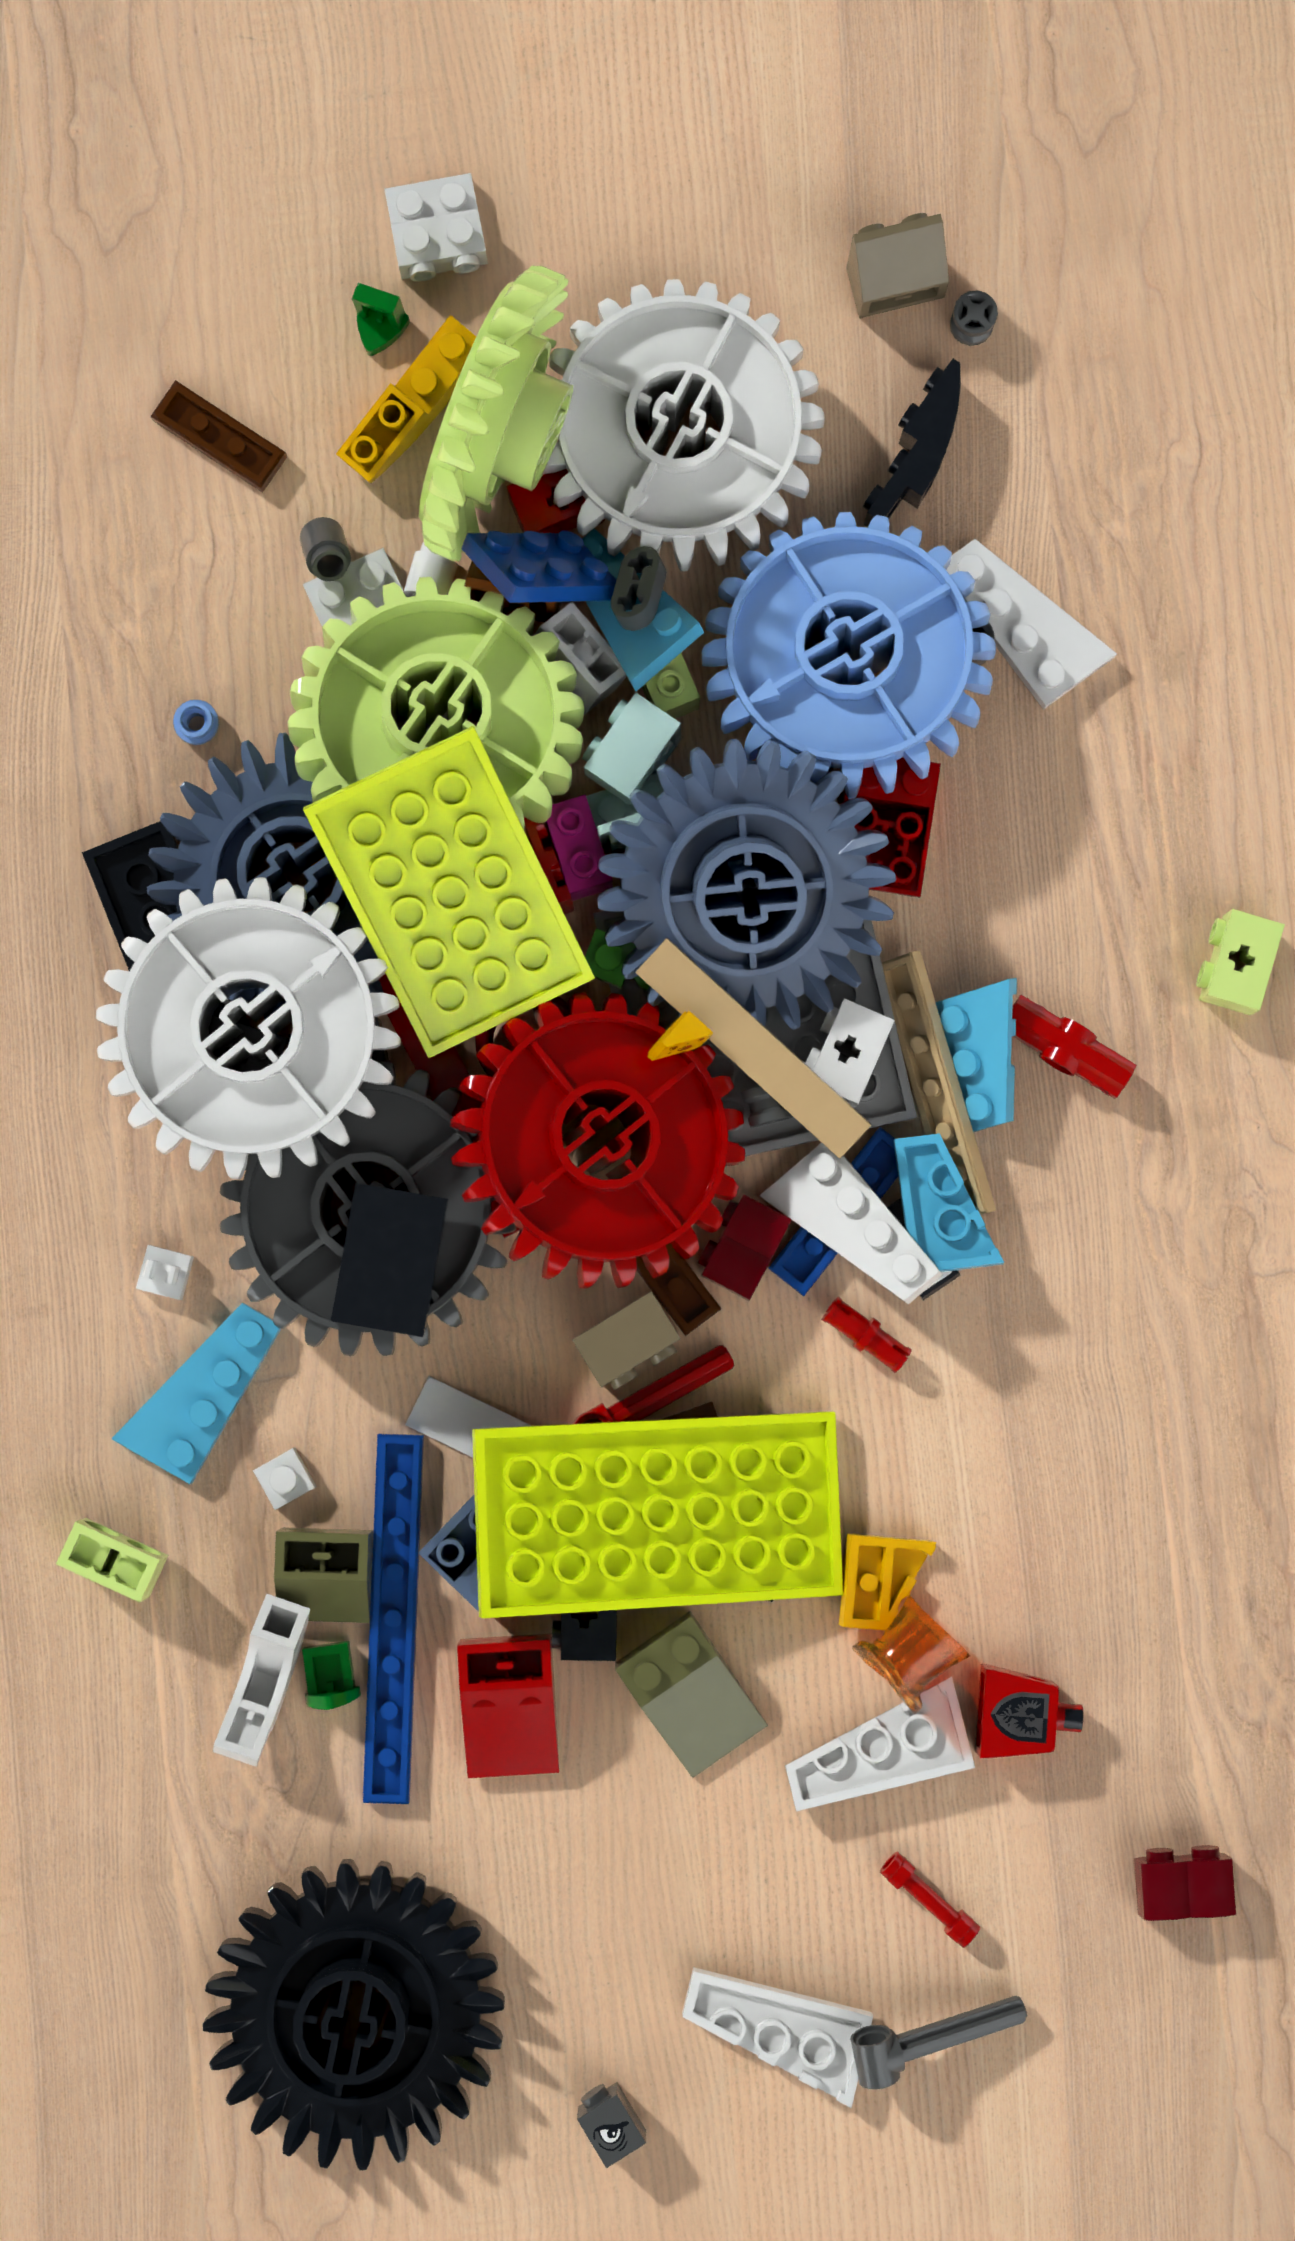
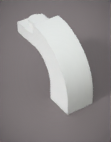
M266 1594L250 1634L248 1652L240 1679L213 1745L214 1753L257 1767L293 1675L305 1636L310 1608Z

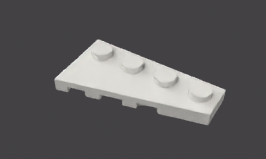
M976 539L951 556L950 565L946 571L949 575L958 571L969 572L975 580L974 590L964 598L965 602L979 601L986 603L991 614L989 623L994 631V641L997 649L1043 710L1117 655L1116 652Z
M820 1143L759 1195L907 1304H910L943 1276V1273L847 1158L843 1155L839 1159L823 1143Z
M693 1967L682 2011L683 2018L733 2045H739L758 2055L759 2059L774 2067L776 2065L798 2077L803 2083L815 2089L819 2088L835 2097L840 2103L852 2108L858 2083V2074L850 2038L856 2030L872 2024V2012Z

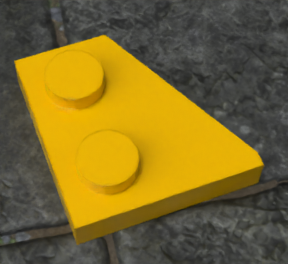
M847 1533L839 1625L846 1628L888 1631L899 1612L900 1602L909 1595L917 1580L914 1578L927 1556H932L934 1553L936 1542Z

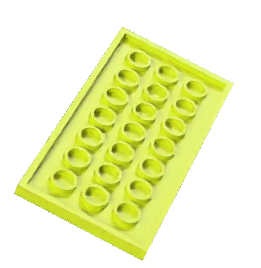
M833 1411L472 1429L479 1617L482 1619L843 1595L836 1415Z

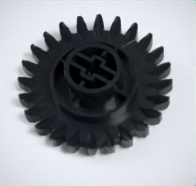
M343 1859L337 1871L336 1881L328 1883L324 1874L316 1866H310L305 1868L301 1878L304 1892L300 1895H297L291 1887L282 1882L275 1883L269 1888L267 1894L276 1911L273 1915L255 1907L246 1908L238 1918L239 1922L254 1937L252 1941L242 1938H228L219 1947L218 1955L239 1968L237 1972L224 1971L214 1974L208 1980L205 1991L218 1997L231 1999V2004L211 2012L203 2022V2031L209 2033L232 2032L233 2039L224 2043L215 2052L209 2065L211 2070H222L241 2064L244 2071L231 2086L226 2102L229 2106L235 2105L259 2093L263 2101L259 2105L251 2125V2131L255 2135L262 2133L270 2127L281 2115L289 2120L284 2135L283 2154L291 2156L303 2143L308 2133L312 2131L319 2134L318 2162L321 2168H328L343 2138L352 2140L353 2154L358 2169L367 2170L375 2147L376 2137L384 2135L394 2159L400 2163L405 2161L409 2148L408 2126L415 2123L422 2135L430 2144L435 2146L440 2142L442 2134L441 2117L437 2110L440 2104L463 2120L469 2115L470 2100L466 2090L459 2083L461 2077L483 2087H487L490 2082V2067L482 2057L474 2052V2048L501 2049L503 2039L501 2030L494 2024L480 2019L481 2014L502 2011L505 2007V1996L502 1991L493 1987L480 1986L479 1980L497 1971L498 1962L496 1957L490 1953L471 1954L469 1947L480 1937L482 1928L475 1920L464 1921L456 1926L453 1925L449 1919L456 1907L457 1898L452 1893H445L432 1903L423 1898L427 1879L425 1875L416 1872L407 1880L403 1887L393 1884V1870L389 1862L380 1861L374 1869L371 1880L360 1879L359 1870L354 1860ZM359 1980L366 1983L359 2018L361 2024L355 2038L354 2048L349 2051L341 2048L348 2016L346 2009L352 1996L354 1981ZM343 1981L342 1986L338 1985L334 1990L321 2022L320 2032L317 2021L327 1996L318 1993L326 1986ZM376 1988H377L382 1994H380V1993H375ZM386 1998L391 2008L389 2009L381 2037L388 2039L383 2044L369 2050H364V2047L370 2048L375 2040L385 2011Z

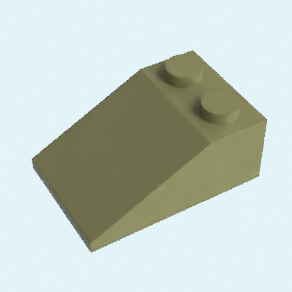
M691 1611L615 1662L616 1672L692 1778L768 1726Z

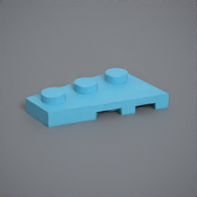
M1017 978L1007 979L936 1002L973 1132L1014 1121L1015 1066L1011 1064L1012 1036H1016V1019H1012L1013 995L1017 994Z
M940 1133L894 1139L905 1229L941 1272L1003 1265L1004 1261L995 1247L979 1211L976 1210Z

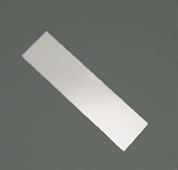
M428 1376L405 1424L472 1458V1429L532 1426Z

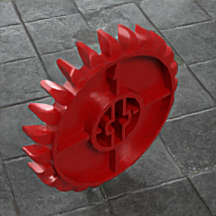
M578 992L574 993L568 1000L569 1016L564 1017L559 1008L550 1001L533 1008L534 1016L539 1026V1029L536 1031L527 1022L518 1018H513L502 1026V1031L513 1045L514 1049L512 1051L501 1045L491 1043L484 1045L476 1054L477 1058L495 1074L493 1077L470 1075L460 1083L458 1089L466 1095L481 1101L482 1105L481 1108H470L460 1111L451 1119L450 1126L464 1132L478 1134V1142L463 1147L451 1157L452 1165L482 1166L484 1175L473 1182L461 1196L464 1202L482 1201L492 1197L496 1199L499 1206L488 1216L481 1228L485 1235L501 1231L513 1223L520 1229L509 1252V1258L515 1262L533 1252L539 1245L547 1248L543 1261L542 1278L549 1280L557 1276L567 1266L571 1258L578 1259L579 1288L587 1289L596 1283L602 1273L604 1262H610L615 1285L617 1288H623L630 1285L634 1280L637 1270L636 1258L642 1257L650 1275L653 1278L659 1277L669 1269L667 1244L670 1243L675 1251L687 1260L693 1257L699 1249L698 1238L691 1227L692 1225L696 1224L709 1233H713L721 1227L723 1218L718 1208L711 1201L714 1197L728 1201L737 1196L738 1184L732 1177L723 1172L725 1166H734L745 1161V1149L738 1143L728 1141V1132L744 1124V1118L741 1111L724 1108L721 1098L730 1093L734 1088V1084L730 1076L711 1077L706 1068L713 1062L716 1053L709 1045L701 1046L694 1051L689 1050L653 1061L647 1057L649 1055L648 1051L666 1031V1029L658 1025L660 1017L658 1006L653 1007L647 1002L635 1016L627 1014V1003L623 995L611 993L605 999L602 1011H595L593 1002L588 995ZM587 1104L599 1107L571 1126L562 1139L561 1128L563 1123L566 1125L588 1108ZM617 1117L625 1129L576 1167L571 1162L568 1154ZM631 1148L630 1158L605 1174L608 1180H601L583 1173L587 1170L590 1175L597 1174L624 1157Z

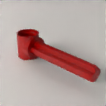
M719 1345L608 1408L601 1403L580 1414L573 1424H581L591 1418L598 1419L601 1422L641 1421L733 1369L735 1365L732 1356L724 1345Z

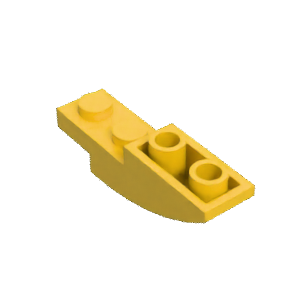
M449 315L395 386L391 383L337 451L336 455L369 483L374 482L417 440L449 403L476 336L452 315Z

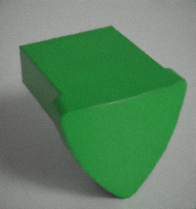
M361 283L357 284L352 301L357 311L358 331L367 354L373 356L391 346L403 334L410 323V319L404 311L399 296Z
M349 1641L309 1646L302 1649L308 1691L305 1694V1700L309 1707L330 1710L348 1704L361 1696L360 1686H355Z

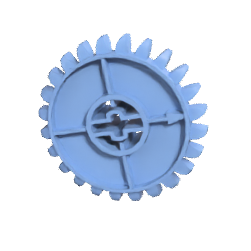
M839 512L835 527L824 529L821 522L814 516L802 520V535L795 539H792L787 532L780 529L769 535L771 553L767 557L758 551L748 550L740 558V568L748 577L746 580L738 577H727L719 585L718 596L733 606L732 608L718 607L710 610L707 614L705 630L715 634L726 635V638L714 639L704 645L702 649V666H727V669L716 673L708 681L706 687L708 701H716L735 695L736 699L727 706L722 714L721 729L724 734H727L751 722L753 727L749 731L744 745L747 761L757 758L760 748L768 740L776 741L779 744L781 752L780 766L788 768L798 754L808 751L816 756L815 767L810 780L816 783L828 774L831 768L840 769L841 773L848 778L844 787L848 799H855L861 785L863 768L873 767L883 791L888 794L894 791L897 775L896 760L902 757L920 779L928 777L930 756L926 743L929 740L950 757L957 753L959 737L949 719L952 717L971 728H976L978 725L980 708L974 699L964 693V691L968 690L978 694L990 695L993 683L991 673L983 666L973 663L972 660L994 659L996 643L992 637L985 633L973 632L972 629L987 625L991 614L986 603L979 601L965 602L964 598L974 590L975 580L969 572L958 571L949 575L946 570L950 565L952 552L944 545L934 547L929 552H926L920 548L922 531L913 526L905 529L900 536L889 533L890 524L888 517L876 515L870 521L868 528L856 526L855 518L851 512ZM887 667L877 677L874 676L875 673Z

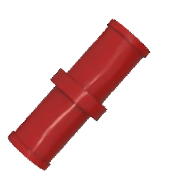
M839 1296L831 1303L826 1310L827 1313L821 1319L854 1342L852 1346L856 1350L861 1352L864 1349L888 1366L894 1373L904 1365L908 1359L906 1356H909L912 1352V1349L904 1346L880 1328L881 1323L875 1318L867 1319L842 1301V1298Z

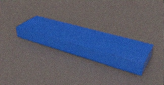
M881 1127L876 1130L851 1162L852 1166L880 1199L898 1177L894 1149L895 1138ZM800 1227L768 1269L802 1296H805L838 1253Z

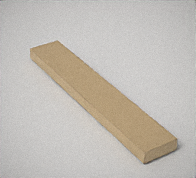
M666 938L636 970L635 973L681 1015L685 1011H690L713 1032L709 1040L839 1159L869 1129L871 1123L669 938Z
M921 951L909 952L882 962L903 1059L925 1134L940 1133L964 1181V1186L980 1215L996 1211Z

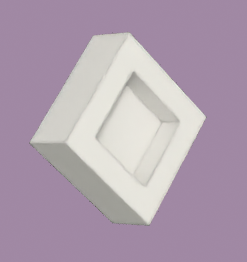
M295 1447L253 1470L274 1510L317 1487Z

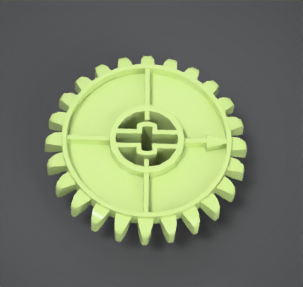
M531 266L514 282H510L504 287L477 334L443 417L423 483L419 518L422 521L424 545L432 553L459 562L461 560V552L465 553L461 548L467 533H480L475 508L490 513L492 510L490 502L505 480L532 491L545 471L562 430L573 394V385L546 374L550 351L556 346V341L541 335L564 317V313L555 310L568 297V292L563 290L568 285V279L563 274L544 266Z

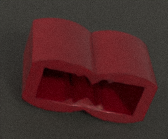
M743 1194L739 1203L732 1199L728 1203L722 1215V1225L726 1229L718 1243L711 1239L709 1240L698 1264L705 1267L701 1277L750 1301L792 1219Z
M1212 1845L1191 1847L1192 1854L1175 1856L1174 1850L1170 1848L1147 1849L1146 1857L1134 1858L1138 1915L1148 1921L1216 1918L1236 1915L1232 1858L1225 1853H1220L1218 1846Z

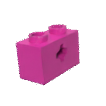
M586 794L553 804L551 817L546 821V825L572 901L612 888V876L602 873L598 867L599 859L605 856Z

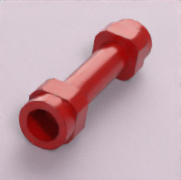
M898 1851L892 1854L880 1869V1873L897 1890L903 1887L946 1926L944 1931L962 1948L966 1947L976 1937L980 1926L963 1909L957 1912L914 1873L915 1866Z

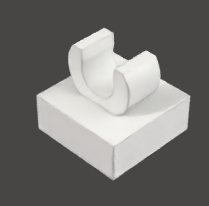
M147 1245L136 1289L183 1300L194 1256Z

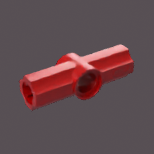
M1020 995L1014 1003L1012 1019H1016V1036L1012 1037L1039 1052V1057L1058 1071L1069 1076L1076 1075L1114 1099L1119 1096L1133 1075L1136 1064L1096 1040L1097 1036L1076 1021L1066 1017L1059 1018L1023 995Z

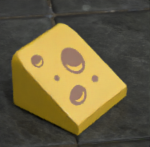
M685 1011L648 1051L649 1055L647 1057L653 1061L696 1049L713 1035V1032L693 1013Z

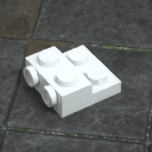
M471 173L384 189L402 280L410 278L412 281L417 282L426 281L434 278L436 273L452 270L459 274L470 273L477 270L480 265L488 264Z

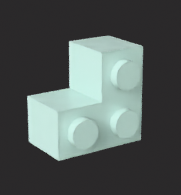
M635 693L629 702L622 699L608 719V722L611 723L608 733L603 739L596 736L582 757L587 762L584 766L585 775L629 806L632 803L629 795L633 790H641L650 775L657 773V768L665 764L681 741V723L638 693Z

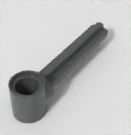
M1012 1996L897 2035L892 2029L883 2025H870L856 2030L851 2035L850 2040L859 2084L867 2089L889 2087L899 2080L900 2072L905 2070V2062L1024 2023L1027 2011L1022 1999L1019 1996Z

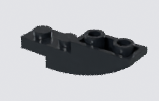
M952 358L944 371L939 367L935 369L923 388L928 393L920 406L912 403L901 418L898 426L903 431L899 445L905 449H901L888 469V472L893 474L884 488L877 484L863 505V508L868 510L864 526L867 528L870 521L876 515L885 516L889 519L902 500L918 509L930 490L941 467L952 436L959 406L961 387L960 362Z

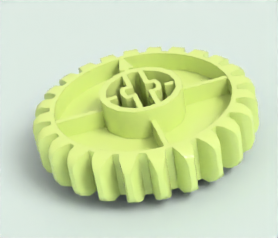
M419 577L416 584V596L406 597L401 587L393 582L383 585V605L378 608L368 599L360 596L351 601L352 625L350 626L340 619L330 618L322 626L325 647H307L301 657L305 676L294 680L290 688L291 704L296 712L290 715L288 720L289 737L293 745L299 747L295 754V765L298 775L303 780L313 782L311 787L312 802L314 803L474 726L523 829L525 827L524 817L536 823L546 822L552 813L551 795H564L571 786L572 770L569 764L577 762L581 757L583 737L577 728L583 722L584 702L580 696L573 693L577 677L575 667L570 662L555 661L560 640L553 632H541L533 636L535 613L527 607L517 608L508 616L503 614L504 596L502 594L488 591L479 602L471 600V587L464 586L465 580L458 578L452 583L448 595L438 594L436 583L432 577ZM447 709H448V720L442 717V716L445 714V712L447 711ZM471 713L476 717L477 726L467 721ZM398 717L406 721L401 730L396 725ZM426 723H428V724L431 725V727L429 728V730H428L427 732H426Z

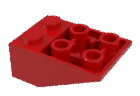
M904 758L896 760L897 775L893 792L888 794L883 791L873 767L863 768L862 781L856 798L867 799L873 809L854 827L857 832L879 830L887 835L889 844L865 857L867 863H878L887 866L896 874L895 882L884 886L872 887L869 890L920 898L941 763L930 762L928 777L920 779L912 771ZM844 789L842 792L841 804L850 800L846 796Z
M552 1633L460 1639L457 1645L459 1690L468 1778L559 1773Z

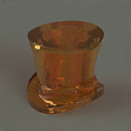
M910 1594L880 1639L876 1638L872 1643L858 1641L852 1647V1650L868 1666L889 1682L899 1698L914 1714H917L922 1708L920 1694L925 1690V1685L949 1668L970 1657L969 1653Z

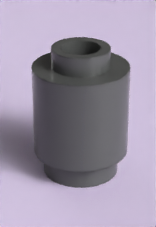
M320 517L309 521L300 533V543L309 571L323 581L340 579L346 573L351 562V555L343 528L337 521L327 517Z

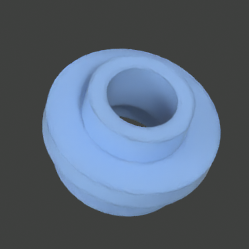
M189 700L176 710L173 725L177 735L184 742L192 745H201L207 743L215 736L219 727V719L214 708L207 702ZM193 717H203L205 722L201 729H190L189 723Z

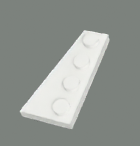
M952 1677L785 1765L796 1811L975 1768Z

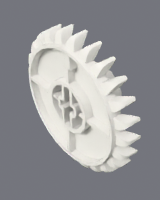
M679 279L667 280L664 287V295L652 298L649 290L643 284L631 287V305L623 309L616 301L609 298L599 302L598 315L601 323L596 327L582 320H577L570 327V337L578 346L576 351L567 348H557L551 353L549 367L563 376L562 381L573 385V394L558 438L559 442L556 443L543 474L567 469L568 474L559 481L554 490V502L559 508L575 501L581 496L585 498L586 501L582 505L577 518V529L582 536L594 529L604 518L611 522L607 536L608 554L612 556L617 555L633 533L641 536L640 547H652L658 554L663 541L672 542L675 559L680 571L689 570L693 559L695 541L701 540L705 541L714 562L718 566L724 565L727 558L728 532L735 530L743 543L750 550L754 551L759 548L761 534L756 518L759 512L778 527L783 528L787 524L789 517L788 508L784 499L778 493L780 489L800 498H806L810 487L809 479L793 463L794 460L808 464H819L822 452L820 444L812 437L800 433L801 430L820 429L824 425L825 416L822 408L813 403L801 402L802 397L817 392L819 382L814 372L792 370V366L802 359L804 349L797 340H785L777 344L774 338L779 331V318L773 313L762 315L756 321L748 316L751 298L739 293L728 304L717 301L718 291L716 284L704 282L699 287L696 296L685 295L684 287ZM690 403H694L690 410L689 428L682 425L667 455L664 456L663 454L668 446V429L675 433ZM711 414L720 432L709 427L705 436L706 419ZM638 425L647 430H650L652 426V435L647 444L644 443L637 431Z
M264 877L254 879L249 887L247 899H237L234 888L226 878L216 881L213 890V903L203 905L200 899L189 889L182 891L179 894V906L182 916L173 921L165 913L153 909L148 913L147 920L155 937L149 943H146L138 938L128 936L121 943V947L126 955L135 962L130 972L120 969L108 970L104 976V982L121 993L120 1003L99 1007L96 1010V1019L108 1026L117 1027L118 1037L107 1040L98 1046L97 1055L98 1058L104 1061H122L125 1070L114 1076L109 1082L108 1090L115 1097L127 1096L135 1092L140 1097V1100L135 1104L128 1116V1123L133 1128L140 1129L156 1119L163 1123L156 1140V1148L162 1154L166 1155L172 1152L184 1138L190 1140L189 1164L192 1169L199 1172L205 1170L215 1150L223 1152L224 1166L228 1176L232 1179L240 1180L243 1177L249 1154L258 1155L260 1164L268 1176L271 1178L280 1177L283 1163L282 1149L291 1147L295 1155L304 1164L312 1167L318 1162L317 1150L312 1136L321 1132L331 1141L345 1147L350 1143V1138L339 1115L346 1109L355 1115L372 1118L376 1113L375 1108L367 1097L359 1091V1088L363 1082L389 1085L393 1080L390 1071L382 1064L371 1059L373 1050L398 1048L401 1044V1038L397 1033L387 1028L375 1026V1017L389 1014L399 1008L397 997L383 992L370 993L368 985L386 974L385 972L388 968L386 962L382 959H367L356 962L354 955L363 947L368 939L363 928L348 929L336 936L332 929L340 914L339 906L333 902H327L320 906L311 916L306 914L304 909L307 893L305 888L300 885H293L285 893L280 903L272 901L270 884ZM264 989L263 992L249 1003L243 998H237L233 1001L229 998L230 995L240 990ZM283 999L286 1001L284 1005L257 1026L264 1034V1037L258 1043L253 1044L244 1037L220 1058H216V1054L243 1033L236 1024L241 1017L249 1015L256 1022ZM223 1003L225 1007L220 1012L219 1018L224 1024L209 1036L208 1029L212 1015L218 1006ZM292 1022L293 1031L288 1048L279 1057L274 1053L280 1044L276 1034ZM251 1055L257 1060L268 1057L273 1062L271 1065L258 1071L239 1072L234 1070Z

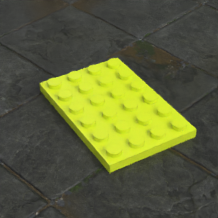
M474 726L303 807V811L378 959L386 962L388 968L385 973L428 1058L595 979Z

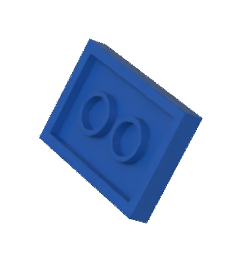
M499 531L467 533L461 548L509 603L611 601L616 584V578L608 571V566L588 550L581 537L569 531H560L559 533H538L535 531H525L524 533H502Z

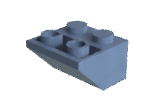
M474 1494L418 1554L479 1612Z

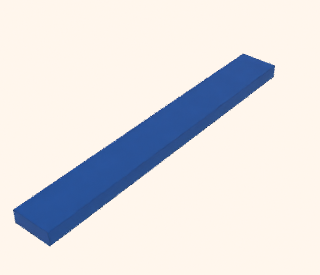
M377 1434L363 1803L409 1804L419 1578L418 1552L420 1551L424 1435Z

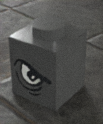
M618 2082L607 2089L604 2084L598 2085L581 2098L583 2104L578 2106L577 2120L606 2168L646 2144V2129Z

